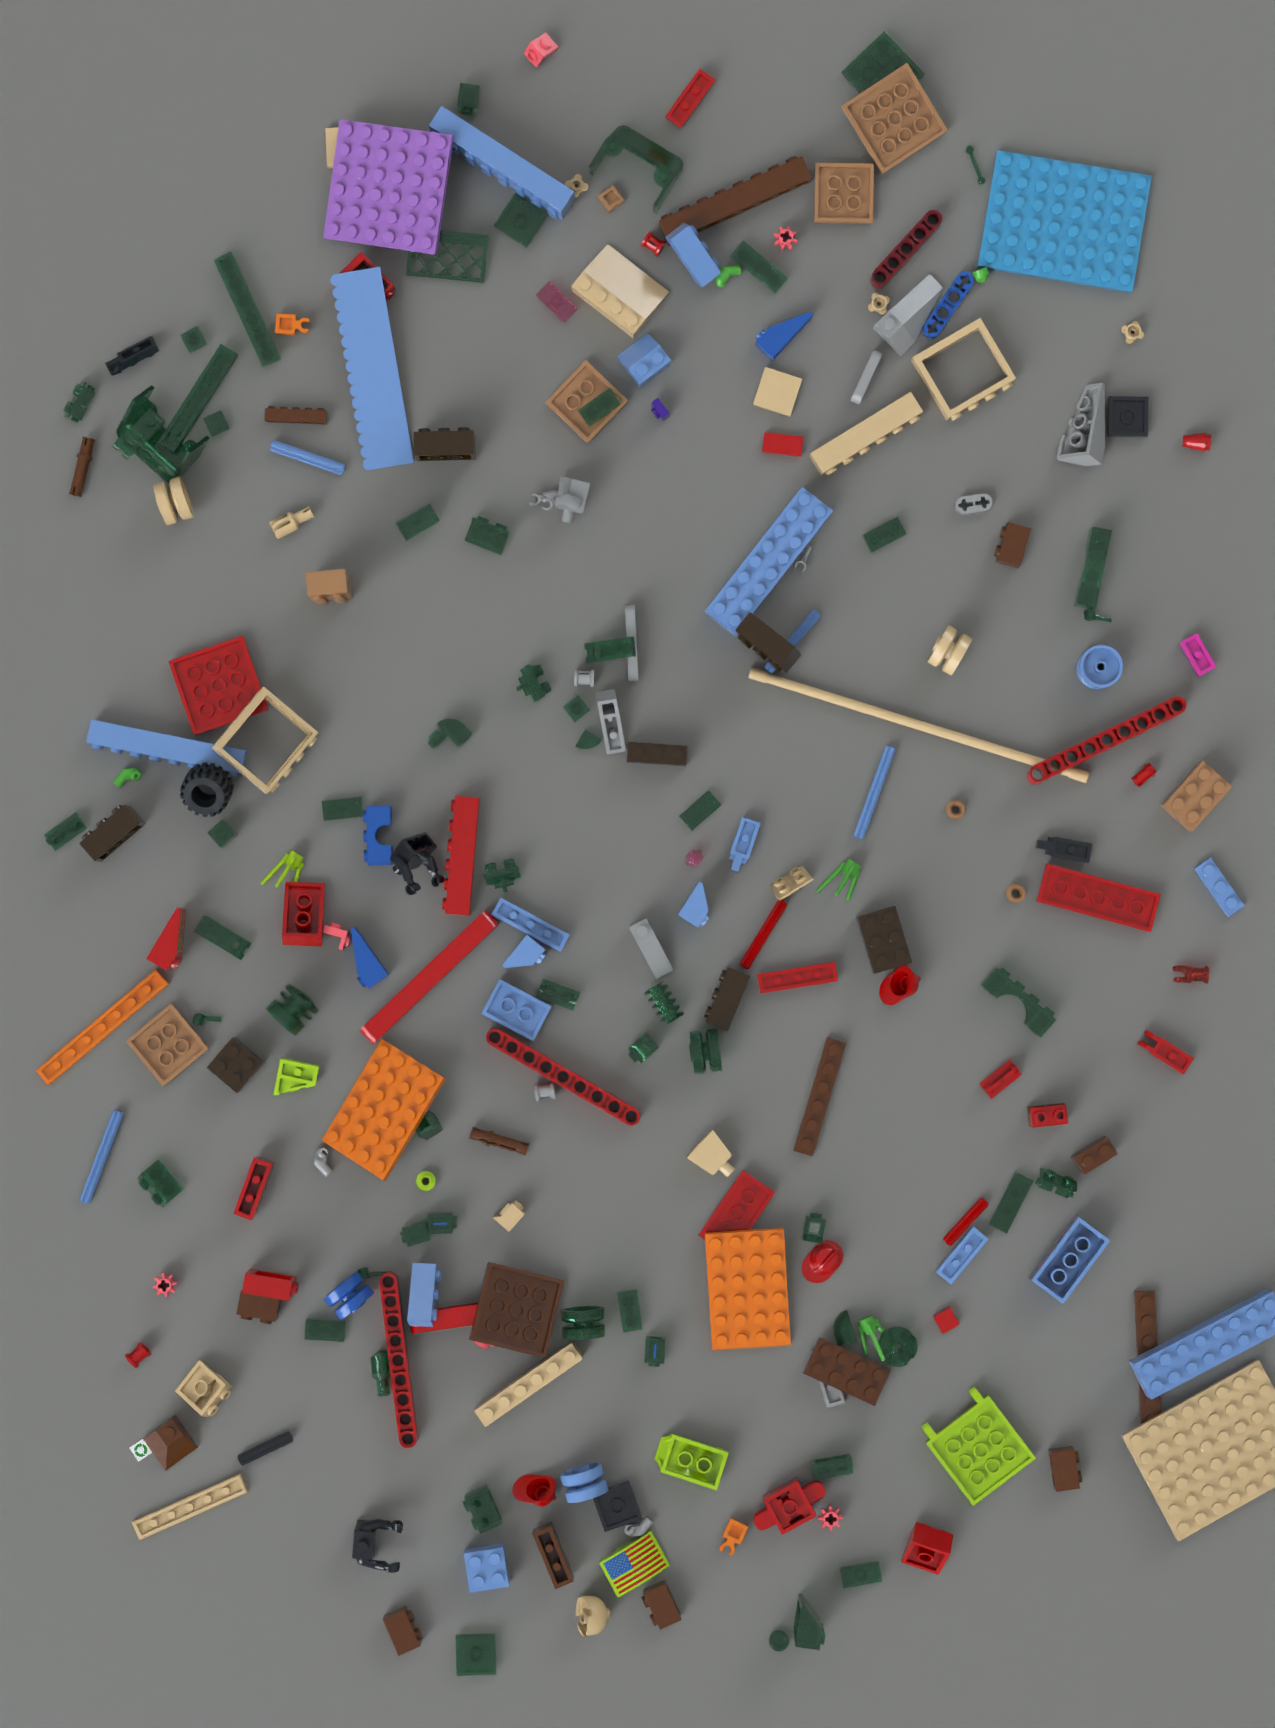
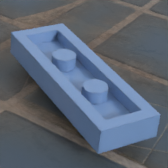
M1211 857L1194 868L1227 917L1244 907V904Z
M972 1226L935 1272L949 1284H952L989 1239Z

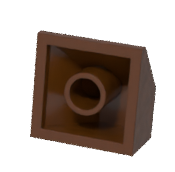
M173 1416L143 1438L165 1471L198 1448L176 1416Z

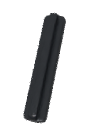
M287 1431L239 1454L238 1461L244 1466L292 1443L293 1436Z

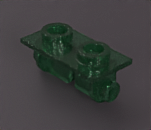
M81 382L75 386L72 392L74 397L71 402H67L64 408V412H66L64 417L69 418L72 416L71 420L76 423L82 420L87 410L81 403L84 402L89 405L95 395V388L90 385L86 388V382Z
M74 813L44 834L45 840L56 851L85 831L87 827L78 814Z
M543 979L536 997L573 1011L580 992Z
M1040 1168V1175L1035 1182L1039 1188L1051 1192L1055 1186L1057 1187L1055 1194L1066 1198H1073L1074 1193L1077 1192V1181L1069 1176L1063 1177L1058 1175L1053 1170Z

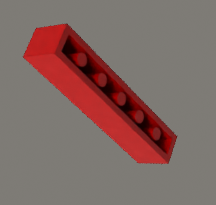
M455 796V800H451V812H454V817L449 821V831H452V839H448L447 851L451 852L450 859H446L445 870H449L448 878L444 879V890H447V898H443L442 909L445 910V914L470 916L480 798Z

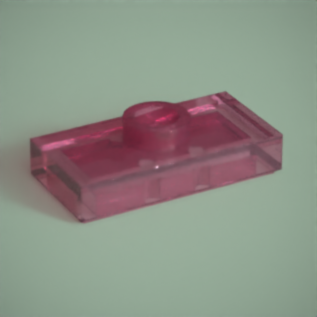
M550 281L536 294L563 324L577 311V308Z

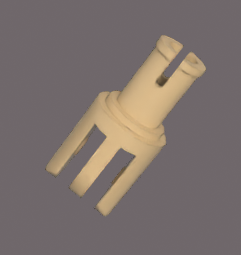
M308 506L295 514L288 512L270 521L269 524L276 538L280 539L298 530L299 524L314 518V515Z

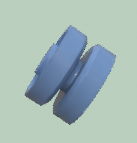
M1097 645L1089 648L1081 654L1076 665L1077 677L1081 683L1094 690L1106 689L1116 683L1123 670L1122 658L1119 653L1106 645ZM1099 664L1102 665V667H1101V670H1102V671H1100V670L1097 669V665H1099Z
M601 1462L580 1465L560 1474L562 1485L569 1487L565 1491L567 1503L586 1501L609 1491L607 1481L600 1478L604 1474Z

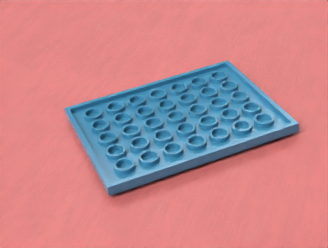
M997 150L977 267L983 268L987 266L991 270L1132 293L1152 176Z

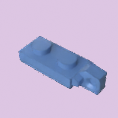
M742 816L730 851L729 859L733 860L730 870L738 872L741 863L746 864L747 860H749L761 822Z

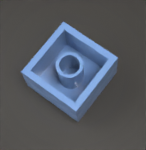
M504 1543L465 1549L464 1558L470 1593L509 1587L510 1578Z

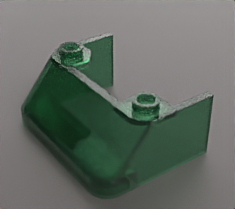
M625 125L618 126L603 142L589 165V172L591 175H594L605 155L615 157L623 149L657 168L654 172V181L663 188L653 204V212L657 214L683 170V161L675 154Z
M151 385L131 400L116 433L123 444L165 482L169 483L170 479L178 476L181 477L200 457L210 438L206 436L198 443L188 440L181 444L155 420L158 414L157 408L148 400L154 390V387Z

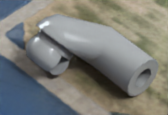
M321 1147L315 1152L314 1165L326 1177L333 1170L326 1163L328 1150Z
M646 1516L640 1524H627L624 1531L630 1537L643 1536L653 1524V1520Z

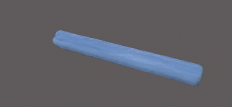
M886 746L855 829L854 837L858 839H863L893 759L895 748L891 746Z
M114 1110L110 1117L80 1197V1201L89 1204L94 1195L124 1115L119 1110Z

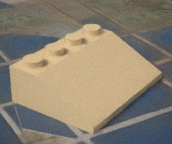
M608 244L571 286L572 292L633 339L670 293Z

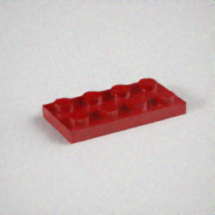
M742 1170L698 1236L705 1240V1233L750 1230L775 1192Z

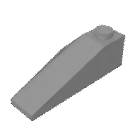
M930 274L889 310L873 328L900 357L917 340L943 289Z
M1103 383L1086 385L1076 406L1078 410L1074 418H1070L1068 422L1070 427L1066 435H1062L1060 439L1057 460L1082 466L1102 464L1105 450V384Z

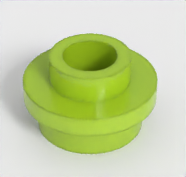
M423 1171L418 1174L416 1184L419 1189L429 1191L435 1186L436 1178L433 1173ZM425 1177L430 1181L427 1185L422 1182V1179Z

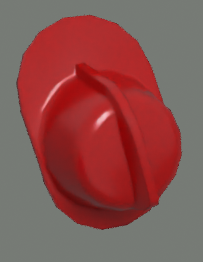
M906 965L898 967L882 981L879 989L880 999L886 1005H895L904 998L911 997L917 992L921 978Z
M830 1240L817 1244L802 1262L801 1270L806 1280L818 1284L829 1279L843 1262L842 1248L839 1244Z
M527 1474L521 1476L515 1481L512 1488L513 1496L518 1501L533 1503L539 1507L546 1506L557 1499L555 1494L556 1482L551 1476Z

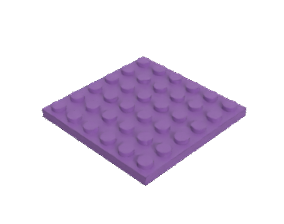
M340 119L323 238L437 255L454 135Z

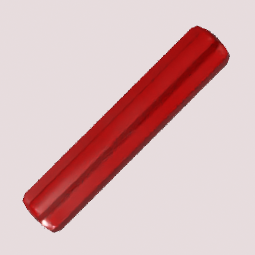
M980 1198L943 1237L944 1242L951 1246L988 1207V1202Z

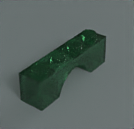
M1091 527L1089 529L1083 571L1077 586L1073 606L1091 610L1096 608L1112 530Z
M995 967L981 982L980 986L994 998L1003 995H1013L1019 998L1026 1010L1024 1025L1041 1038L1056 1021L1053 1017L1055 1013L1047 1006L1045 1008L1041 1007L1038 1004L1040 1000L1032 993L1028 995L1023 991L1025 987L1017 980L1013 982L1009 978L1011 974L1003 967L1000 969Z

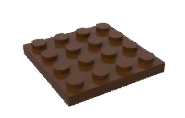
M488 1262L469 1340L546 1358L564 1280Z

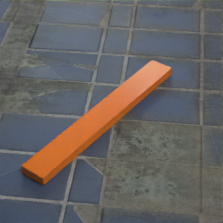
M155 969L40 1066L36 1072L48 1086L167 987L169 982L158 969Z

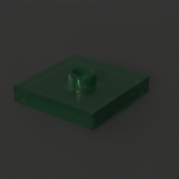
M515 193L495 222L494 227L527 248L548 217V214Z
M495 1634L456 1635L457 1676L496 1675Z

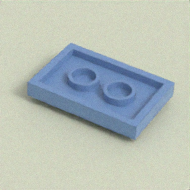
M499 979L481 1014L534 1041L552 1006Z

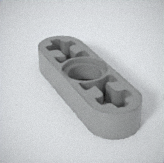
M875 349L873 350L850 400L851 402L860 404L883 353Z

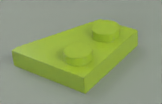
M281 1057L273 1095L277 1096L281 1093L315 1086L320 1065Z

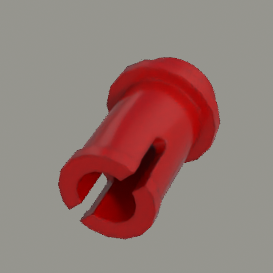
M1150 763L1144 764V768L1131 778L1139 788L1151 776L1154 777L1157 772Z

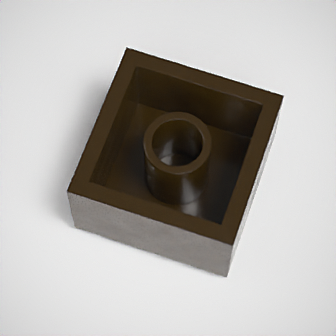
M232 1037L208 1065L207 1069L234 1092L238 1093L265 1062L238 1038Z

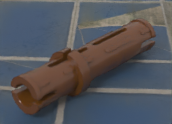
M87 437L82 438L80 452L76 456L78 460L69 494L82 497L89 462L93 458L91 454L95 439Z
M472 1127L469 1139L486 1143V1146H497L526 1156L529 1143L495 1134L491 1130L489 1132Z

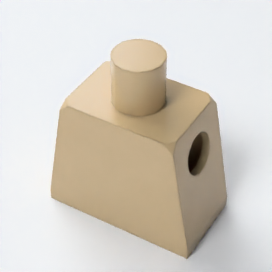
M713 1129L687 1155L690 1161L711 1175L720 1170L728 1177L735 1170L727 1162L732 1154Z

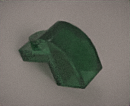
M444 719L437 723L442 730L440 732L438 730L434 731L428 737L430 739L428 744L435 749L449 737L460 748L473 734L459 720Z

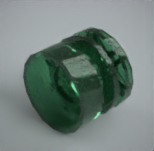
M289 983L285 988L290 995L284 991L280 992L285 1001L282 1003L274 999L266 1010L284 1028L297 1036L305 1027L300 1018L303 1016L311 1020L312 1016L307 1011L309 1010L316 1015L319 1009L305 992Z

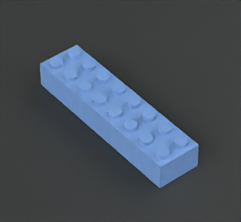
M443 106L440 107L429 124L430 132L454 135L453 154L464 156L467 163L472 166L477 165L481 167V171L487 176H495L501 185L506 188L508 186L515 189L514 193L521 198L526 196L531 200L530 203L539 209L543 207L552 218L563 220L574 203L575 195L573 190Z
M801 487L708 606L705 614L736 637L738 633L735 630L749 612L755 613L831 516L833 510L804 487Z
M1265 1289L1129 1360L1145 1395L1150 1399H1154L1274 1336L1275 1294L1273 1291Z

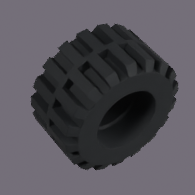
M205 762L201 766L197 764L189 770L180 787V797L184 799L182 803L184 806L188 805L190 812L193 810L195 815L202 814L203 817H207L210 814L212 817L216 813L220 814L226 808L232 796L234 785L232 784V778L228 777L229 773L222 771L223 767H215L214 763L208 765ZM198 785H207L216 794H206L199 789Z

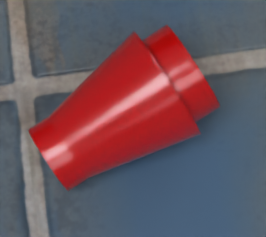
M1206 433L1183 435L1182 447L1203 452L1210 450L1211 435Z

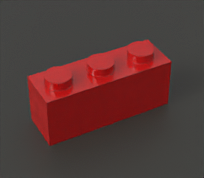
M258 1156L253 1158L233 1214L249 1220L255 1218L275 1164L274 1162Z

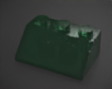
M798 1594L793 1628L795 1646L820 1650V1644L824 1645L825 1642L823 1623H820L819 1616L803 1594Z

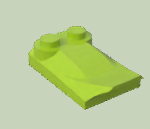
M671 1434L661 1437L654 1459L662 1473L717 1491L729 1451Z

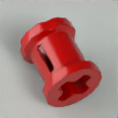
M649 231L640 246L648 248L657 257L663 250L666 241L659 240Z
M139 1342L138 1346L130 1354L127 1353L125 1355L128 1362L135 1368L139 1367V1363L143 1359L151 1355L150 1350L142 1342Z

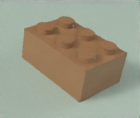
M346 569L305 572L307 596L317 605H326L332 600H335L337 603H347L348 599H353L351 575Z
M1200 761L1160 806L1185 829L1191 832L1197 828L1229 792L1232 786L1204 761Z

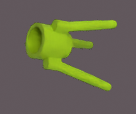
M292 850L289 854L286 853L283 859L261 881V885H264L283 864L286 865V868L276 882L275 887H279L290 868L295 871L297 867L293 882H298L300 872L305 865L302 863L304 857Z

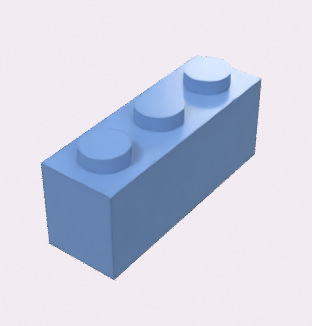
M683 223L665 238L697 285L704 287L721 274L718 269L720 265L714 257L711 258L707 253L709 251L707 245L703 241L700 242L697 238L698 232L695 227Z
M412 1264L407 1317L409 1326L433 1327L434 1321H437L438 1310L435 1309V1301H439L437 1282L441 1281V1270H438L436 1264Z

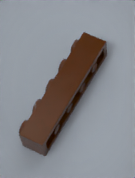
M268 406V408H265L264 420L265 422L327 425V411L324 408H317V410L305 408V410H302L299 407H293V409L280 407V409H276L274 406Z

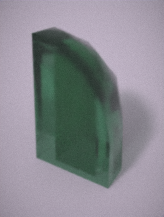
M845 1310L837 1316L833 1325L834 1336L838 1346L858 1342L848 1312Z

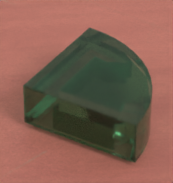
M585 730L575 747L591 749L597 746L602 739Z

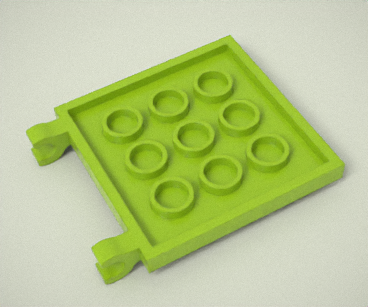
M975 1386L968 1390V1392L977 1403L940 1431L935 1433L928 1422L921 1426L929 1437L925 1443L973 1506L1036 1459L987 1394L985 1397H982Z

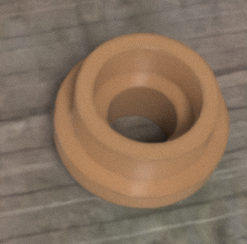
M952 800L946 805V814L951 819H960L965 814V805L959 800ZM953 806H957L959 808L958 813L952 812Z
M1011 884L1006 890V897L1012 903H1020L1026 896L1025 888L1020 884ZM1013 890L1019 891L1018 897L1012 895Z

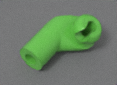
M740 265L721 267V274L715 278L716 285L724 287L731 275H740Z
M124 768L113 783L121 788L126 780H139L141 772L137 768Z

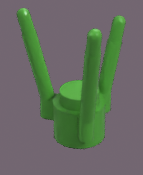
M850 859L846 863L842 862L839 868L821 884L816 892L819 893L842 871L841 874L845 877L835 895L838 896L847 880L852 879L846 900H850L857 878L861 874L859 872L861 866Z
M873 1315L859 1320L860 1326H858V1330L861 1336L864 1355H868L865 1332L866 1335H871L881 1360L885 1361L874 1333L877 1331L876 1327L893 1349L896 1346L882 1328L878 1319H874Z

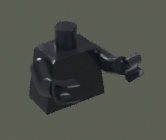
M426 832L402 839L390 857L394 864L393 871L398 875H402L404 881L408 884L405 887L408 895L416 894L415 891L421 889V886L413 881L412 878L414 877L411 872L412 869L418 868L421 864L427 866L429 874L432 875L431 883L434 887L439 886L437 878L439 883L444 882V877L438 875V868L434 857L430 855L437 848V845Z
M382 1519L357 1520L354 1530L352 1558L357 1559L359 1565L381 1571L388 1570L390 1573L398 1572L400 1562L389 1564L386 1561L373 1559L376 1530L392 1529L397 1533H401L403 1531V1523L400 1520H395L392 1523L389 1520Z

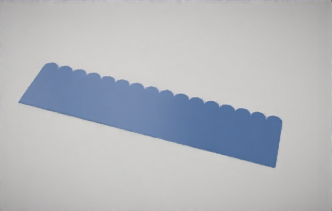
M380 267L334 274L331 276L330 282L333 286H337L332 291L333 296L338 299L335 302V308L341 311L337 314V320L340 323H344L340 325L339 332L344 336L341 344L347 348L344 350L343 356L346 360H350L346 363L345 368L348 372H352L348 375V382L353 385L350 388V394L355 397L352 400V406L358 409L354 413V418L357 421H361L356 425V429L361 433L358 441L364 446L360 450L361 455L366 458L363 461V467L366 470H374L414 463Z

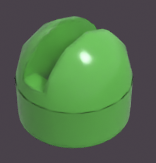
M987 266L972 272L975 280L979 283H983L989 278Z

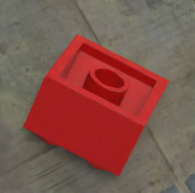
M916 1522L910 1533L901 1562L939 1575L950 1555L954 1535Z

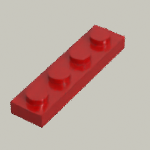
M835 962L757 974L760 994L838 981Z

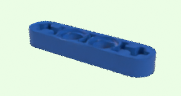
M963 271L958 274L926 321L923 333L927 338L934 339L941 333L972 287L974 277L970 272ZM960 278H969L968 282L970 284L966 283L961 290L954 287V285L960 286L962 282ZM951 292L959 294L957 302L949 300L948 295ZM940 308L948 310L946 318L938 316L937 311ZM934 317L940 323L935 328L937 332L930 334L928 333L929 328L927 326L931 327L934 324L935 320L932 319Z

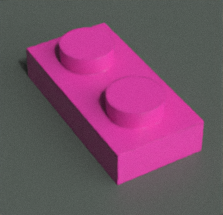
M1198 633L1179 642L1198 677L1216 667Z

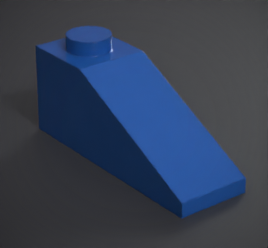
M808 312L771 326L766 331L763 329L756 336L755 346L773 361L812 319L813 314Z
M353 927L351 928L356 969L359 975L357 979L363 987L367 986L370 989L386 978L389 973L358 929Z

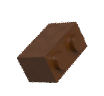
M1010 522L1006 524V527L1002 526L999 535L1002 541L1000 545L996 546L994 556L997 557L995 562L1019 568L1031 528Z
M1103 1136L1071 1157L1080 1172L1085 1175L1118 1153L1109 1138Z
M241 1290L236 1314L241 1315V1318L245 1320L258 1318L262 1323L272 1324V1321L275 1322L278 1318L281 1300L242 1293Z
M1072 1446L1048 1449L1053 1486L1056 1492L1080 1489L1079 1483L1082 1482V1475L1080 1470L1077 1471L1076 1463H1079L1078 1451H1074Z
M665 1580L643 1590L644 1596H642L645 1607H650L652 1614L650 1618L654 1626L658 1625L661 1630L682 1620L679 1609Z
M406 1606L392 1611L383 1617V1622L398 1656L420 1647L421 1639H423L420 1629L415 1628L413 1623L415 1618L412 1611L408 1610Z

